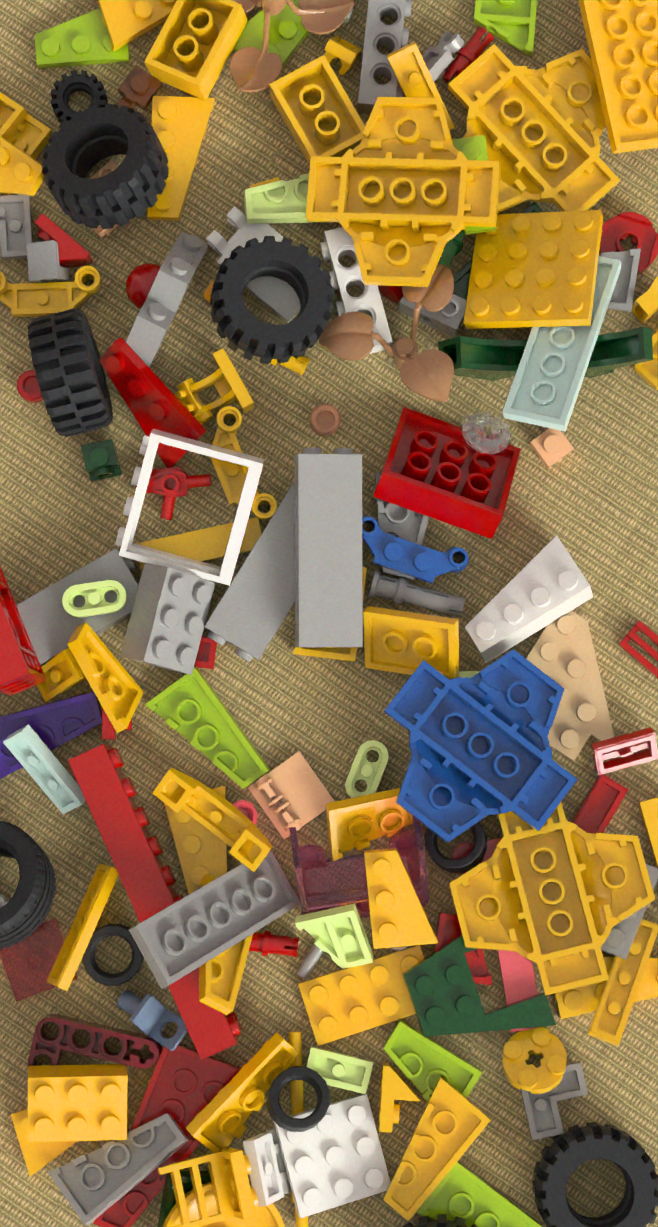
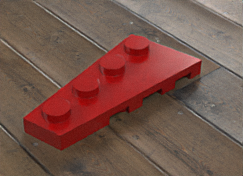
M122 338L114 341L99 359L146 436L150 437L152 429L199 441L207 432ZM159 443L157 453L166 468L174 467L188 453L187 450Z

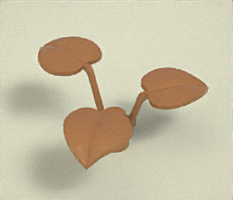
M232 0L242 4L245 13L250 12L255 5L259 8L261 7L264 11L262 50L260 51L255 47H245L237 51L231 59L230 73L238 89L244 92H258L268 88L269 84L280 77L282 72L280 56L274 53H267L270 15L279 14L284 9L285 4H287L295 15L302 16L301 24L304 29L314 34H328L341 26L353 9L354 1L298 0L299 8H297L292 0Z
M437 264L428 287L402 286L404 298L408 302L416 303L410 338H401L391 347L379 333L373 332L374 321L369 315L361 312H348L338 316L326 326L319 338V344L341 359L355 361L369 355L374 347L373 339H376L387 351L388 356H394L395 365L400 370L401 380L409 390L424 398L447 403L454 378L453 362L446 353L435 349L425 350L419 356L416 335L421 307L423 306L431 312H437L443 309L451 300L454 291V278L451 270L446 265Z

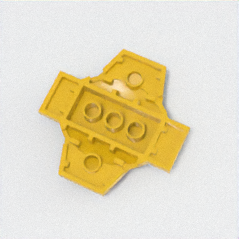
M493 44L448 84L447 88L468 110L466 134L463 138L485 135L488 161H500L497 214L526 201L548 202L549 204L553 202L560 211L589 210L619 183L620 179L599 158L601 147L599 137L606 123L592 60L583 49L546 63L545 67L535 70L527 69V66H514L501 50Z
M378 97L364 128L360 145L353 150L350 148L342 157L311 156L306 219L312 222H339L343 230L353 238L365 285L428 287L448 241L454 238L461 230H465L466 226L496 227L500 161L467 160L464 154L453 146L441 98Z
M560 802L539 831L533 829L512 811L498 814L504 837L496 846L492 857L449 883L465 947L516 951L524 958L536 963L545 996L609 980L601 946L608 938L612 927L655 900L638 836L586 833L576 824L566 820L562 802Z

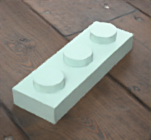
M29 724L10 734L3 741L5 746L62 814L81 806L86 801L79 784L72 778Z

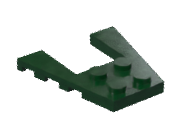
M462 934L403 973L424 1037L556 1025L545 993H540L484 1013L464 954L478 948H466Z

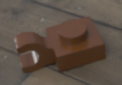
M136 65L118 89L119 94L123 97L116 104L119 108L122 105L133 109L138 106L145 111L153 100V96L161 89L162 83Z

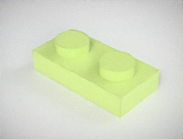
M311 1046L306 1067L317 1071L326 1081L327 1085L366 1094L374 1062Z

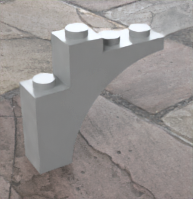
M183 231L179 234L170 253L167 254L147 299L139 311L126 340V343L149 368H151L173 318L209 247V244L201 241L198 237Z

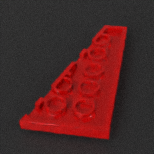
M178 1044L174 1051H170L163 1046L130 1131L168 1113L173 1117L189 1141L94 1220L93 1224L100 1227H131L148 1207L149 1203L164 1187L166 1173L159 1175L158 1168L174 1162L187 1160L201 1143L188 1132L186 1127L213 1100L218 1092L233 1079L241 1068L211 1056L201 1060L196 1050Z

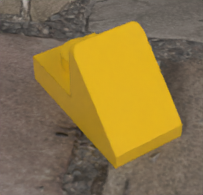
M67 648L42 666L47 681L36 686L45 702H48L86 680V677L71 650Z
M382 1062L378 1128L379 1132L392 1133L393 1124H399L400 1104H394V1100L420 1101V1099L389 1062Z

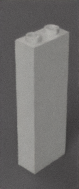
M303 448V454L294 456L295 647H363L362 454H353L352 448L334 449V454H322V448Z
M294 483L204 626L205 629L210 631L207 635L208 638L221 646L225 642L230 643L236 647L234 653L249 663L252 658L259 661L295 602Z
M117 548L17 604L41 667L60 652L69 648L67 643L77 626L87 622L98 636L131 616L140 581L137 582L131 572L136 569L132 560L119 556L120 551ZM115 580L122 584L127 592L125 606L115 613L78 618L66 612L62 604L64 592L69 587L78 584ZM108 592L106 601L109 603L115 602L117 599L116 592ZM83 596L76 597L74 605L76 607L84 606L85 598Z

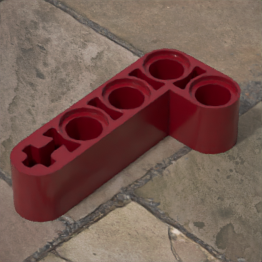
M49 1014L35 1028L27 1067L38 1066L36 1057L39 1054L48 1055L51 1058L52 1065H59L64 1050L147 1069L157 1062L161 1054V1046L145 1034L64 1015ZM45 1023H56L60 1030L59 1036L56 1038L48 1037L44 1032ZM84 1029L88 1031L91 1036L90 1044H78L75 1039L76 1030ZM107 1038H119L123 1044L122 1050L117 1053L109 1051L106 1046ZM130 1040L134 1041L131 1048L142 1049L143 1045L147 1044L149 1045V1051L154 1053V1055H149L147 1059H143L142 1053L132 1050L130 1056L125 1054L130 1046Z

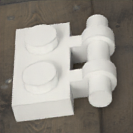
M275 1127L267 1129L266 1133H260L243 1141L244 1154L248 1156L251 1166V1173L249 1175L251 1187L255 1189L257 1195V1207L268 1206L283 1198L284 1194L290 1193L289 1179Z

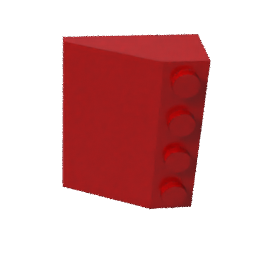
M403 407L373 497L492 539L504 515L521 449Z

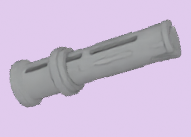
M374 570L368 591L369 598L377 596L392 600L395 605L404 602L457 617L461 616L465 603L464 597L409 584L408 580H405L404 577L399 579L380 575V572Z

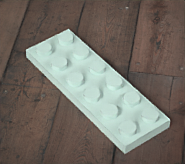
M599 256L591 326L532 327L502 412L505 419L566 432L622 267L621 260Z

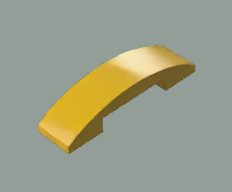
M170 768L152 793L178 813L183 809L231 847L228 853L253 872L256 871L273 848L269 840L256 825L234 805L206 785L178 770Z

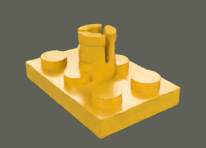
M367 606L363 611L365 668L412 675L424 660L449 680L459 677L458 619Z

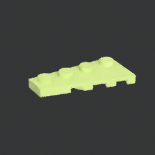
M309 173L300 175L297 179L289 181L280 180L245 189L246 224L323 223L307 221L306 219Z

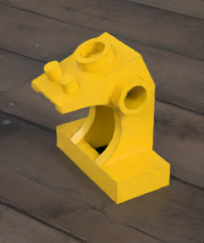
M224 348L212 354L214 362L218 367L214 373L196 383L193 378L187 379L176 387L178 391L175 393V397L201 425L214 417L212 413L234 401H237L243 413L255 408L251 396ZM214 385L220 398L210 404L203 405L197 393Z

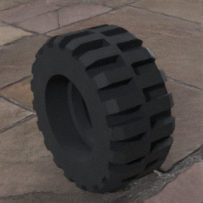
M106 104L105 107H100V105L90 106L88 111L83 112L80 110L74 113V118L69 121L66 119L60 124V130L53 132L49 139L50 146L46 145L43 154L42 173L52 195L63 212L77 224L84 223L86 227L96 229L98 225H101L102 229L114 228L115 224L124 226L130 223V219L134 217L138 219L145 214L144 210L148 206L152 208L157 202V194H162L166 186L164 180H167L169 174L167 154L151 123L140 112H136L133 108L123 105L119 108L117 104ZM113 155H126L122 163L111 173L99 178L86 179L88 172L99 161Z
M265 236L263 242L260 243L256 238L248 240L244 248L237 246L231 251L230 257L224 259L216 275L210 295L212 321L218 323L216 331L221 339L225 337L229 339L227 346L234 352L238 348L243 350V357L248 360H252L253 356L260 357V363L270 364L272 359H277V362L280 364L288 362L291 356L297 359L304 355L308 348H312L317 343L332 315L334 305L331 302L334 298V287L328 285L331 280L328 270L322 271L320 269L323 261L317 254L313 257L308 255L309 248L302 243L299 248L291 245L293 239L283 237L282 242L275 241V236ZM264 276L275 277L285 281L294 289L299 298L301 307L298 316L293 321L281 325L267 324L258 320L248 311L244 304L243 290L246 284L255 278Z
M73 308L33 319L28 325L27 331L31 358L47 413L56 432L59 435L69 437L107 427L113 421L112 403L105 372L99 361L101 357L84 312Z
M596 1122L586 1123L585 1127H579L578 1125L568 1127L569 1132L553 1137L554 1142L550 1147L545 1145L541 1151V1161L535 1164L534 1173L536 1176L535 1180L532 1181V1186L535 1194L534 1201L547 1227H646L648 1223L654 1224L657 1217L654 1210L655 1206H658V1175L655 1172V1165L652 1159L632 1136L625 1131L617 1130L615 1126L608 1124L599 1126ZM592 1159H606L613 1162L620 1168L626 1181L625 1193L620 1204L613 1211L601 1217H585L580 1215L571 1207L566 1195V1185L572 1172L582 1163Z

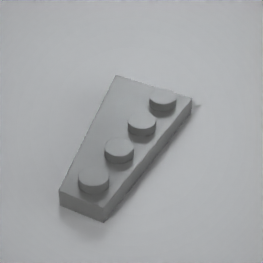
M166 1113L130 1131L127 1134V1140H112L87 1155L84 1154L60 1168L57 1167L49 1171L48 1174L84 1225H90L188 1142L189 1139L173 1117Z

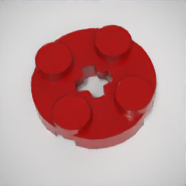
M635 212L620 213L618 216L606 221L602 226L599 254L625 251L623 246L620 245V241H625L627 237H631L632 244L636 245V249L641 248L637 275H639L654 262L658 255V233L656 234L651 221L645 216Z

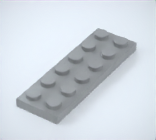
M270 850L255 872L241 864L129 929L158 984L163 989L300 905L301 902L273 852Z

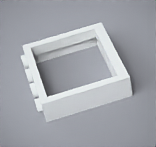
M152 429L150 437L144 435L139 454L145 455L142 467L136 466L131 482V485L137 486L134 498L128 496L123 515L129 516L126 528L120 527L115 545L121 546L119 556L147 564L170 567L230 586L264 459ZM159 443L248 467L221 567L133 543Z

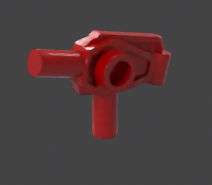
M180 467L152 469L146 493L163 495L160 518L172 520L176 497L186 496L189 488L212 486L211 474L188 476V473Z

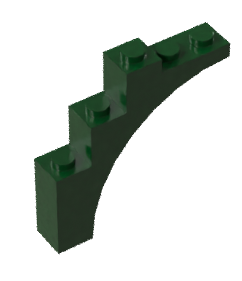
M640 327L598 335L584 377L601 376L613 373V369L653 360L652 328ZM458 336L438 342V350L446 353L451 358L454 365V375L495 381L516 375L528 340H497Z

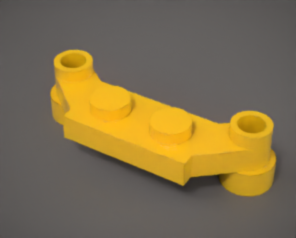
M83 266L77 270L75 281L10 284L0 271V302L11 309L13 317L47 316L73 308L76 309L87 298L99 291L101 277L94 267ZM87 280H94L92 285H85Z
M223 407L217 414L218 428L212 445L242 453L236 438L237 431L242 425L241 413L235 407ZM233 418L235 423L232 426H227L224 424L225 420ZM210 457L229 505H238L248 467ZM256 489L250 512L258 519H271L277 510L276 500L270 494H259ZM262 504H268L271 507L267 513L259 511V507Z

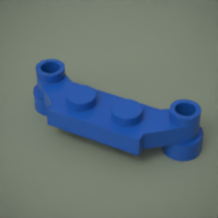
M370 516L362 517V525L369 523L373 527L372 532H365L362 527V542H365L374 557L373 564L431 584L435 577L448 572L459 573L468 565V554L460 547H452L442 553L384 533L376 519ZM453 554L460 555L462 562L459 564L455 563L452 558Z

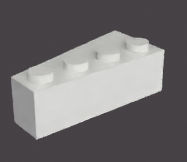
M556 535L465 626V629L483 660L487 663L593 598L591 586Z

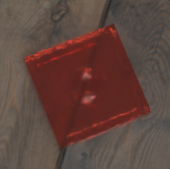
M57 918L42 923L35 932L31 933V936L26 937L24 941H20L17 945L0 950V957L16 1002L57 987L47 983L49 974L65 941ZM75 973L73 980L78 979L77 973Z

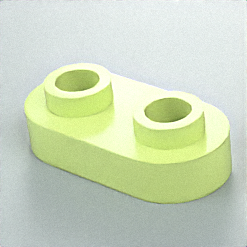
M115 580L78 584L69 587L64 592L62 604L66 612L78 618L115 613L125 606L127 592L122 584ZM111 591L117 594V599L113 603L106 601V595ZM78 596L85 598V604L82 607L74 605V600Z
M370 740L359 747L345 782V789L350 798L376 793L389 759L388 750L383 743ZM370 750L376 751L379 755L378 760L374 763L369 762L366 758ZM364 780L367 783V788L364 792H358L355 789L356 781Z

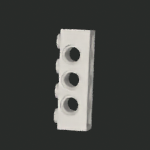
M342 227L324 231V242L320 243V248L324 261L329 260L332 271L329 272L331 276L330 286L334 287V290H338L340 301L335 302L338 316L348 312H361L369 315L374 321L373 332L379 333L392 347L393 341L378 285L364 284L353 238ZM348 255L353 257L356 263L351 267H343L338 260L342 256ZM351 285H358L363 289L364 293L359 297H352L346 290ZM373 339L374 347L369 354L385 349L376 339Z

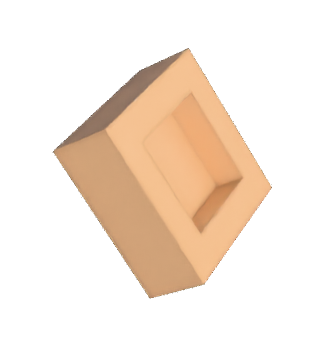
M551 428L529 443L547 469L574 450L561 430Z

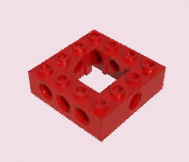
M0 566V692L12 696L44 683L47 679Z

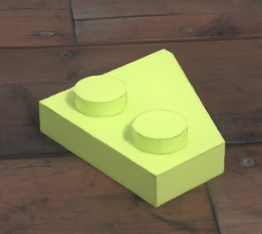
M355 903L296 916V927L300 931L305 929L315 938L314 944L323 952L330 954L332 960L342 969L373 963L374 955Z

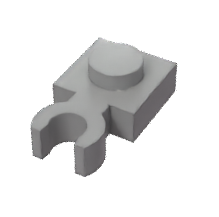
M447 31L440 38L439 44L436 47L431 46L422 56L433 81L443 76L447 66L454 60L451 55L460 50L465 42L458 33L453 36Z

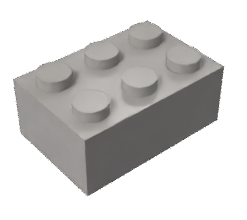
M144 563L120 656L166 670L192 675L215 582L170 567Z

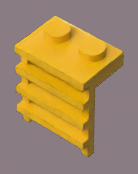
M227 1148L158 1168L159 1175L169 1172L171 1174L181 1222L180 1225L173 1227H201L234 1217L243 1220L256 1217L255 1207L258 1206V1199L255 1189L250 1187L248 1174L251 1173V1166L248 1156L243 1154L242 1150ZM206 1162L208 1163L218 1214L212 1216L208 1215L198 1168L199 1164ZM188 1167L199 1219L191 1222L179 1171Z

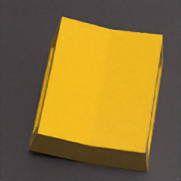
M658 277L655 278L648 291L641 295L632 305V313L642 324L658 311Z

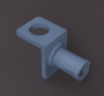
M126 990L118 999V1008L131 1015L130 1021L143 1033L170 1051L176 1049L188 1031L182 1018L166 1009L149 993L144 999H141L132 991ZM169 1022L176 1023L178 1026L177 1033L170 1039L163 1038V1027Z

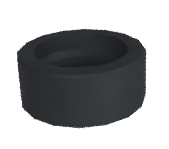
M480 822L469 828L474 835L472 851L466 857L457 860L449 859L440 852L438 836L427 828L425 832V847L429 857L439 868L450 873H464L476 867L483 860L487 850V836Z
M107 924L93 932L82 957V962L87 974L94 981L105 986H119L130 981L140 971L144 957L129 931L130 927L122 924ZM119 936L124 938L132 949L130 965L120 973H107L96 963V946L105 937Z
M293 1066L283 1070L273 1080L267 1093V1109L271 1118L279 1127L290 1132H304L314 1128L324 1118L330 1105V1091L326 1081L317 1071L308 1067ZM293 1080H302L309 1083L317 1095L315 1110L309 1116L302 1119L288 1116L282 1110L279 1103L281 1089Z

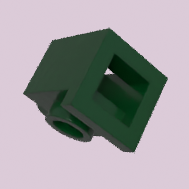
M112 439L81 445L85 468L90 475L91 482L122 475L116 446Z

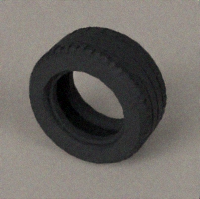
M0 821V856L16 859L19 865L20 879L14 895L6 905L0 908V950L24 941L26 937L31 936V933L37 930L38 926H41L42 921L47 917L46 914L51 910L50 906L53 904L52 899L55 896L54 891L56 890L55 873L46 853L24 830L5 821Z

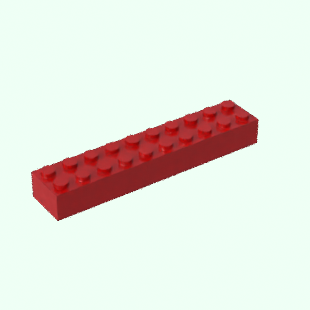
M102 744L69 759L68 762L139 922H143L184 898L182 894L177 896L172 886L176 879L169 865L163 866L159 855L163 853L157 836L150 837L146 825L150 824V820L144 807H137L133 796L137 795L135 786L130 777L124 778L120 767L124 766V762L118 749ZM199 967L168 986L201 1060L238 1043L242 1027L236 1013L232 1012L226 1015L199 1001Z

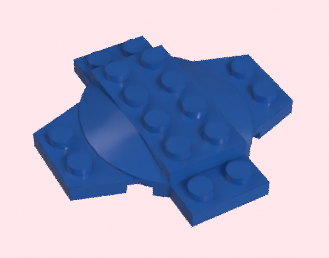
M514 649L471 678L458 677L449 680L423 660L384 710L385 714L405 728L409 734L411 758L395 803L446 843L487 815L503 814L511 811L533 829L539 831L577 781L576 777L552 760V748L548 740L549 730L553 725L564 688Z

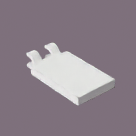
M234 206L226 215L228 218L227 222L238 230L227 242L215 230L206 238L209 247L221 255L217 261V265L220 267L224 259L230 257L232 250L237 246L244 248L248 240L256 238L260 243L263 242L265 236H275V241L282 242L283 236L267 223L246 224L245 215ZM269 276L258 277L249 281L245 286L250 293L286 323H289L300 311L301 305L296 292L288 283L279 278Z

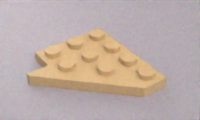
M570 611L544 628L526 659L564 688L553 725L549 730L548 740L551 748L568 759L575 761L590 735L599 741L614 738V732L588 621L575 612Z

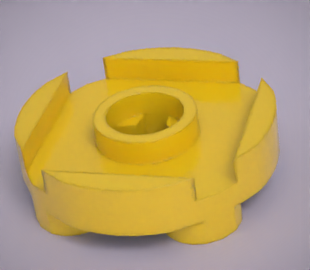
M545 1027L519 1031L504 1045L502 1059L504 1074L508 1081L519 1090L521 1088L525 1091H530L531 1094L549 1092L560 1084L566 1071L567 1054L564 1045L558 1037L550 1033ZM529 1055H540L542 1057L540 1060L541 1066L536 1068L533 1064L527 1065L526 1061L529 1060Z

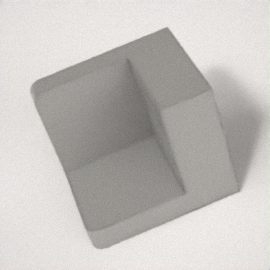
M57 241L26 243L29 281L35 283L70 281L69 268L62 267L59 264Z

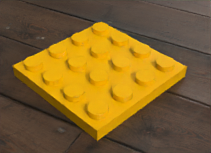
M583 210L497 214V231L476 233L463 322L466 329L591 326L603 225L602 211Z

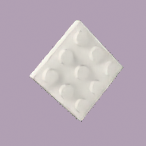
M359 1094L330 1103L324 1118L314 1128L304 1132H290L279 1127L274 1122L298 1217L304 1218L387 1191L390 1185V1178L367 1094ZM315 1108L291 1115L290 1117L301 1119L309 1116L315 1110Z

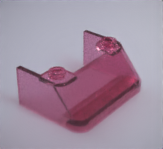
M411 815L413 830L397 832L389 839L388 844L389 849L397 848L420 903L425 907L429 902L425 847L420 822ZM290 827L294 868L302 915L355 903L360 918L370 917L364 853L343 856V858L333 861L332 858L326 859L325 850L320 846L307 844L299 847L296 827Z

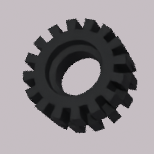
M73 70L71 71L72 75L67 77L66 73L61 75V82L56 80L54 83L55 90L51 89L52 99L50 101L60 124L66 119L69 121L75 117L74 113L76 111L70 109L68 99L76 91H84L91 96L90 106L100 105V107H105L106 104H109L104 86L101 81L97 80L94 74L88 76L87 71L84 70L81 71V74H77V71Z

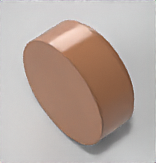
M322 404L313 409L310 415V426L317 435L328 437L339 430L341 416L334 406Z

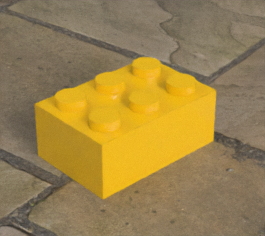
M177 0L144 61L150 74L161 82L206 101L248 22L242 4L232 0Z
M324 55L269 84L270 98L309 166L311 156L342 157L350 148L353 150L360 145L365 125Z
M126 1065L28 1066L27 1142L127 1140L128 1075Z

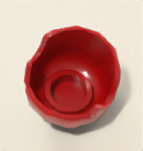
M144 263L136 266L127 277L126 293L128 299L138 309L142 308L161 267L158 264Z

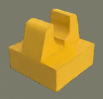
M338 35L330 38L324 49L326 51L325 57L330 66L334 58L341 59L342 66L339 70L341 75H344L351 69L363 52V49Z

